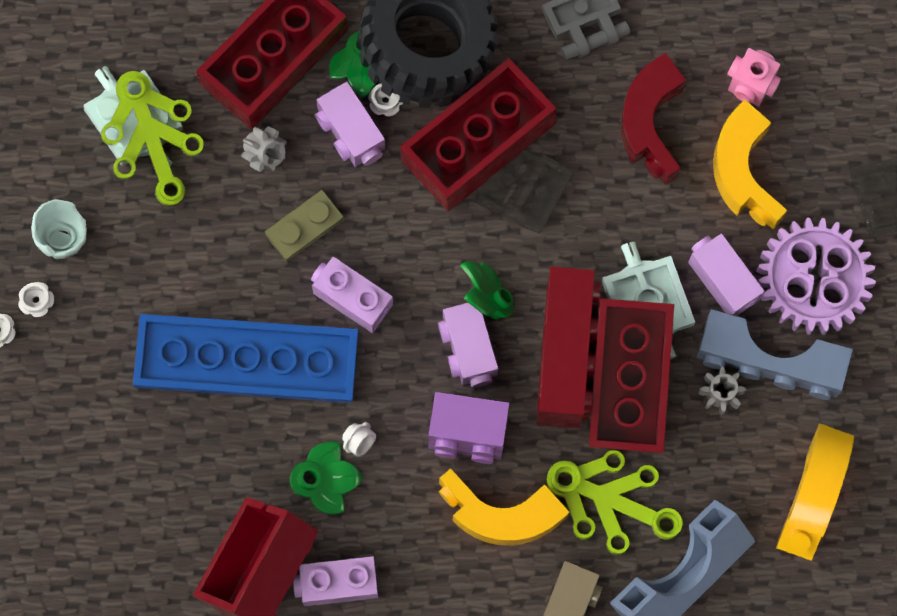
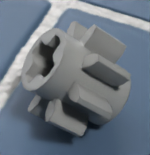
M267 126L265 131L254 127L253 132L243 139L245 152L241 156L250 161V167L259 172L264 169V166L274 171L275 166H278L286 158L284 146L287 144V141L278 137L279 131Z
M721 367L716 377H713L710 373L705 375L704 380L709 384V387H702L698 391L699 395H707L708 402L705 409H709L713 405L719 407V413L723 415L726 411V406L729 404L735 409L739 408L740 402L735 396L743 395L746 391L745 387H738L737 379L740 375L739 373L731 376L725 374L724 367ZM719 384H724V389L730 391L726 398H722L719 391H714Z

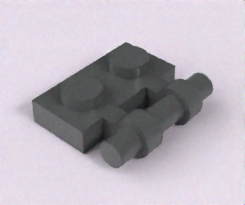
M552 0L542 5V12L555 39L557 40L569 35L572 40L571 44L561 47L565 60L576 56L583 58L590 55V50L605 44L608 46L619 43V38L630 34V28L626 21L613 25L610 17L620 14L621 8L617 0ZM598 23L601 31L584 37L581 29Z

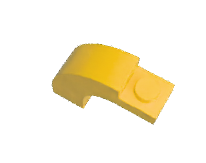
M744 99L728 117L719 135L713 158L714 178L724 202L736 215L747 206L750 209V216L762 226L767 224L774 229L783 220L787 210L756 183L748 165L749 152L767 134L771 122Z
M819 423L806 456L804 471L795 499L779 536L777 549L812 561L837 502L850 460L854 435Z
M451 468L439 478V484L443 487L439 491L440 495L452 508L457 504L461 508L453 515V522L467 534L487 543L520 545L535 541L558 527L569 515V511L545 484L520 505L511 508H496L480 501Z

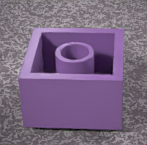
M435 392L428 435V449L435 450V455L443 458H457V453L472 455L471 460L477 463L492 464L494 459L501 460L509 403Z

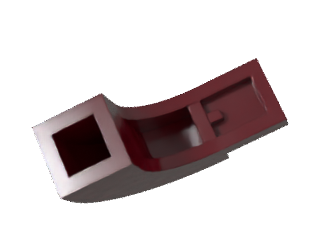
M666 52L646 65L635 77L627 92L621 116L622 141L628 157L633 164L645 157L647 160L644 163L648 172L654 179L660 177L665 185L677 178L680 167L657 136L653 124V116L661 105L683 92L686 82Z

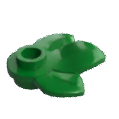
M357 31L348 38L346 48L334 54L330 61L329 73L330 79L337 80L347 77L355 93L364 98L371 92L376 83H373L367 75L369 66L364 67L361 64L359 58L361 50L357 48L359 31Z
M466 261L460 265L474 285V288L467 292L464 297L470 305L482 314L495 320L508 318L513 314V297L506 288L502 287L499 277L489 265L484 262L478 264L475 261Z
M333 441L324 442L313 447L307 456V460L296 465L290 474L292 490L300 497L310 498L315 508L325 514L343 513L344 501L342 494L355 489L363 479L362 473L354 465L346 461H340L341 444ZM305 473L313 475L315 483L312 485L307 484L303 479V475Z

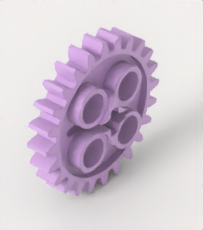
M806 218L803 229L794 221L790 225V234L781 228L777 233L779 241L770 238L767 246L771 251L763 250L760 256L768 264H759L756 272L766 275V277L758 280L762 288L768 289L762 295L761 300H772L774 302L768 311L769 313H774L778 310L782 312L779 323L782 324L790 318L793 320V331H796L802 323L806 326L807 335L811 334L815 326H818L821 334L825 335L829 324L838 332L843 327L842 319L851 325L855 320L853 312L857 314L863 313L866 308L860 301L869 302L873 296L865 289L873 288L876 284L875 280L866 276L873 273L875 266L864 264L871 256V253L859 252L858 249L862 245L863 240L860 239L853 243L849 240L853 230L849 229L842 235L839 233V222H836L831 229L826 228L825 218L820 220L817 227H813L810 218ZM820 246L822 254L819 262L818 276L822 279L816 287V306L812 307L810 305V296L813 290L814 276L811 275V272L816 265V247ZM794 250L803 251L808 256V262H796L791 252ZM827 256H839L844 262V267H832L827 260ZM791 284L799 285L804 290L805 296L802 298L791 296L787 286ZM826 289L835 290L840 296V302H829L824 297L823 291Z

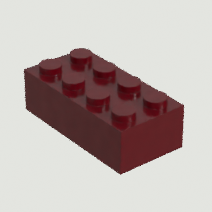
M265 0L196 70L199 83L252 130L348 31L347 16L329 0Z
M508 58L401 145L402 162L449 212L556 124V107Z
M550 266L546 290L536 425L580 429L582 420L589 419L593 390H587L586 383L591 384L595 367V354L589 353V348H594L598 327V318L591 317V313H596L601 285L600 282H594L595 270Z
M600 298L589 447L664 453L675 304Z

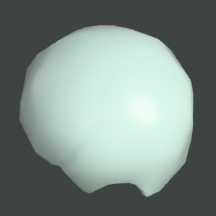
M54 199L43 203L34 213L31 226L32 237L36 246L47 256H52L55 259H65L77 254L85 244L86 220L80 215L73 203Z

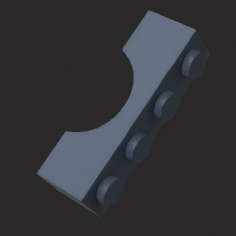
M711 309L706 319L696 358L702 359L703 365L712 369L720 370L721 367L727 366L739 370L738 373L744 378L759 380L760 376L773 379V384L777 387L794 390L795 386L810 390L809 395L812 397L830 400L831 396L837 398L843 389L853 349L817 339L806 352L791 358L774 357L762 351L753 342L748 332L746 319Z
M714 500L689 524V547L679 566L669 575L658 580L647 581L636 577L610 602L619 616H681L756 542L739 516L720 502Z

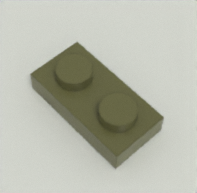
M321 190L267 229L265 235L284 260L288 262L344 221V217L323 190Z

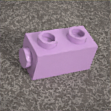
M348 82L316 99L319 112L315 114V117L325 132L331 130L337 141L334 142V146L344 161L350 159L355 167L362 163L368 166L382 157V151L385 150V139Z
M722 234L714 239L707 236L692 247L694 252L691 254L688 263L726 314L738 316L760 301L765 291Z
M332 257L327 265L321 263L311 278V281L314 282L312 285L313 294L372 334L393 306V296L335 257Z
M469 303L443 309L444 321L438 322V327L443 343L450 342L453 355L448 356V362L453 378L460 376L462 386L471 384L472 388L492 383V377H496L498 374V366L482 313Z
M374 556L301 564L299 568L300 575H295L293 582L295 598L302 597L304 606L378 598Z

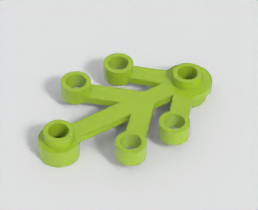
M137 71L127 72L118 79L116 84V95L120 102L110 123H107L101 131V138L104 143L111 146L117 145L123 138L122 127L133 108L138 124L122 157L118 158L114 163V174L120 179L132 177L136 169L135 161L145 143L159 180L155 188L156 198L163 205H176L184 197L185 187L179 178L173 177L159 138L181 148L188 156H196L202 151L204 146L203 139L198 134L191 133L187 135L152 118L148 105L169 113L170 118L177 123L185 122L190 117L191 106L185 100L174 101L153 91L150 80L143 73ZM130 83H137L141 88V92L137 95H132L128 92L127 86ZM177 105L184 106L187 111L186 116L177 117L173 111L174 107ZM109 128H115L119 132V137L116 140H109L105 135V131ZM188 139H195L199 144L198 150H188L186 141ZM121 162L129 163L131 172L128 174L120 173L118 171V164ZM165 185H175L177 194L172 197L166 195L164 192Z
M610 450L605 453L604 457L580 466L571 461L555 463L548 471L547 485L554 495L565 498L574 521L573 533L577 538L586 540L591 538L595 532V523L586 516L579 494L594 501L608 537L606 542L607 549L614 555H621L626 552L629 547V539L621 531L613 509L652 526L654 534L664 540L675 538L681 531L683 521L676 510L664 508L656 512L620 496V494L639 487L646 489L653 487L659 477L658 471L653 466L644 465L636 473L598 486L586 479L605 471L609 473L620 472L625 463L621 452ZM614 455L620 459V465L617 468H611L607 465L606 459L609 456ZM645 470L652 472L654 480L651 483L643 482L640 478L641 472ZM563 473L569 474L572 478V483L568 486H562L558 482L559 475ZM662 519L672 521L673 529L666 532L660 528V521ZM580 522L589 523L591 531L588 534L584 535L578 532L577 525ZM614 537H621L625 542L624 548L620 550L614 549L611 545V540Z

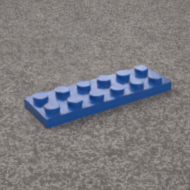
M140 314L133 387L353 403L358 329Z

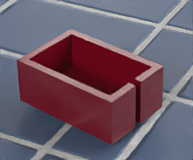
M246 497L193 596L226 616H276L282 599L288 588L293 584L295 575L305 556L310 552L313 541L319 531L287 510Z

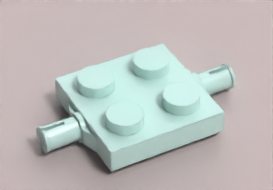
M107 66L102 67V71L99 69L95 73V76L99 79L105 90L101 95L84 104L85 112L100 134L103 127L110 123L120 102L116 95L117 81ZM141 71L140 73H143L150 80L152 90L161 94L146 71ZM130 83L127 86L128 92L132 95H137L141 92V88L137 83ZM148 105L152 118L178 131L183 130L182 124L173 121L169 113ZM133 108L122 127V140L117 145H108L117 159L122 157L138 124ZM109 128L105 131V135L109 140H116L119 137V132L115 128ZM159 138L163 146L166 141ZM145 143L138 157L149 155ZM166 155L169 166H171L172 162ZM121 162L120 164L124 166L127 162Z
M630 242L629 246L628 243L622 245L621 249L628 266L618 273L602 278L608 299L675 304L672 334L694 326L695 320L672 257L668 256L656 261H641L635 242ZM671 346V359H672V358L676 357V354H675V352H674L673 347Z

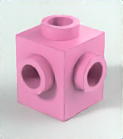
M748 48L743 58L736 56L727 75L732 77L728 91L732 92L741 101L745 99L748 103L760 106L765 95L772 98L782 79L776 76L780 63L776 62L775 58L765 51H754Z

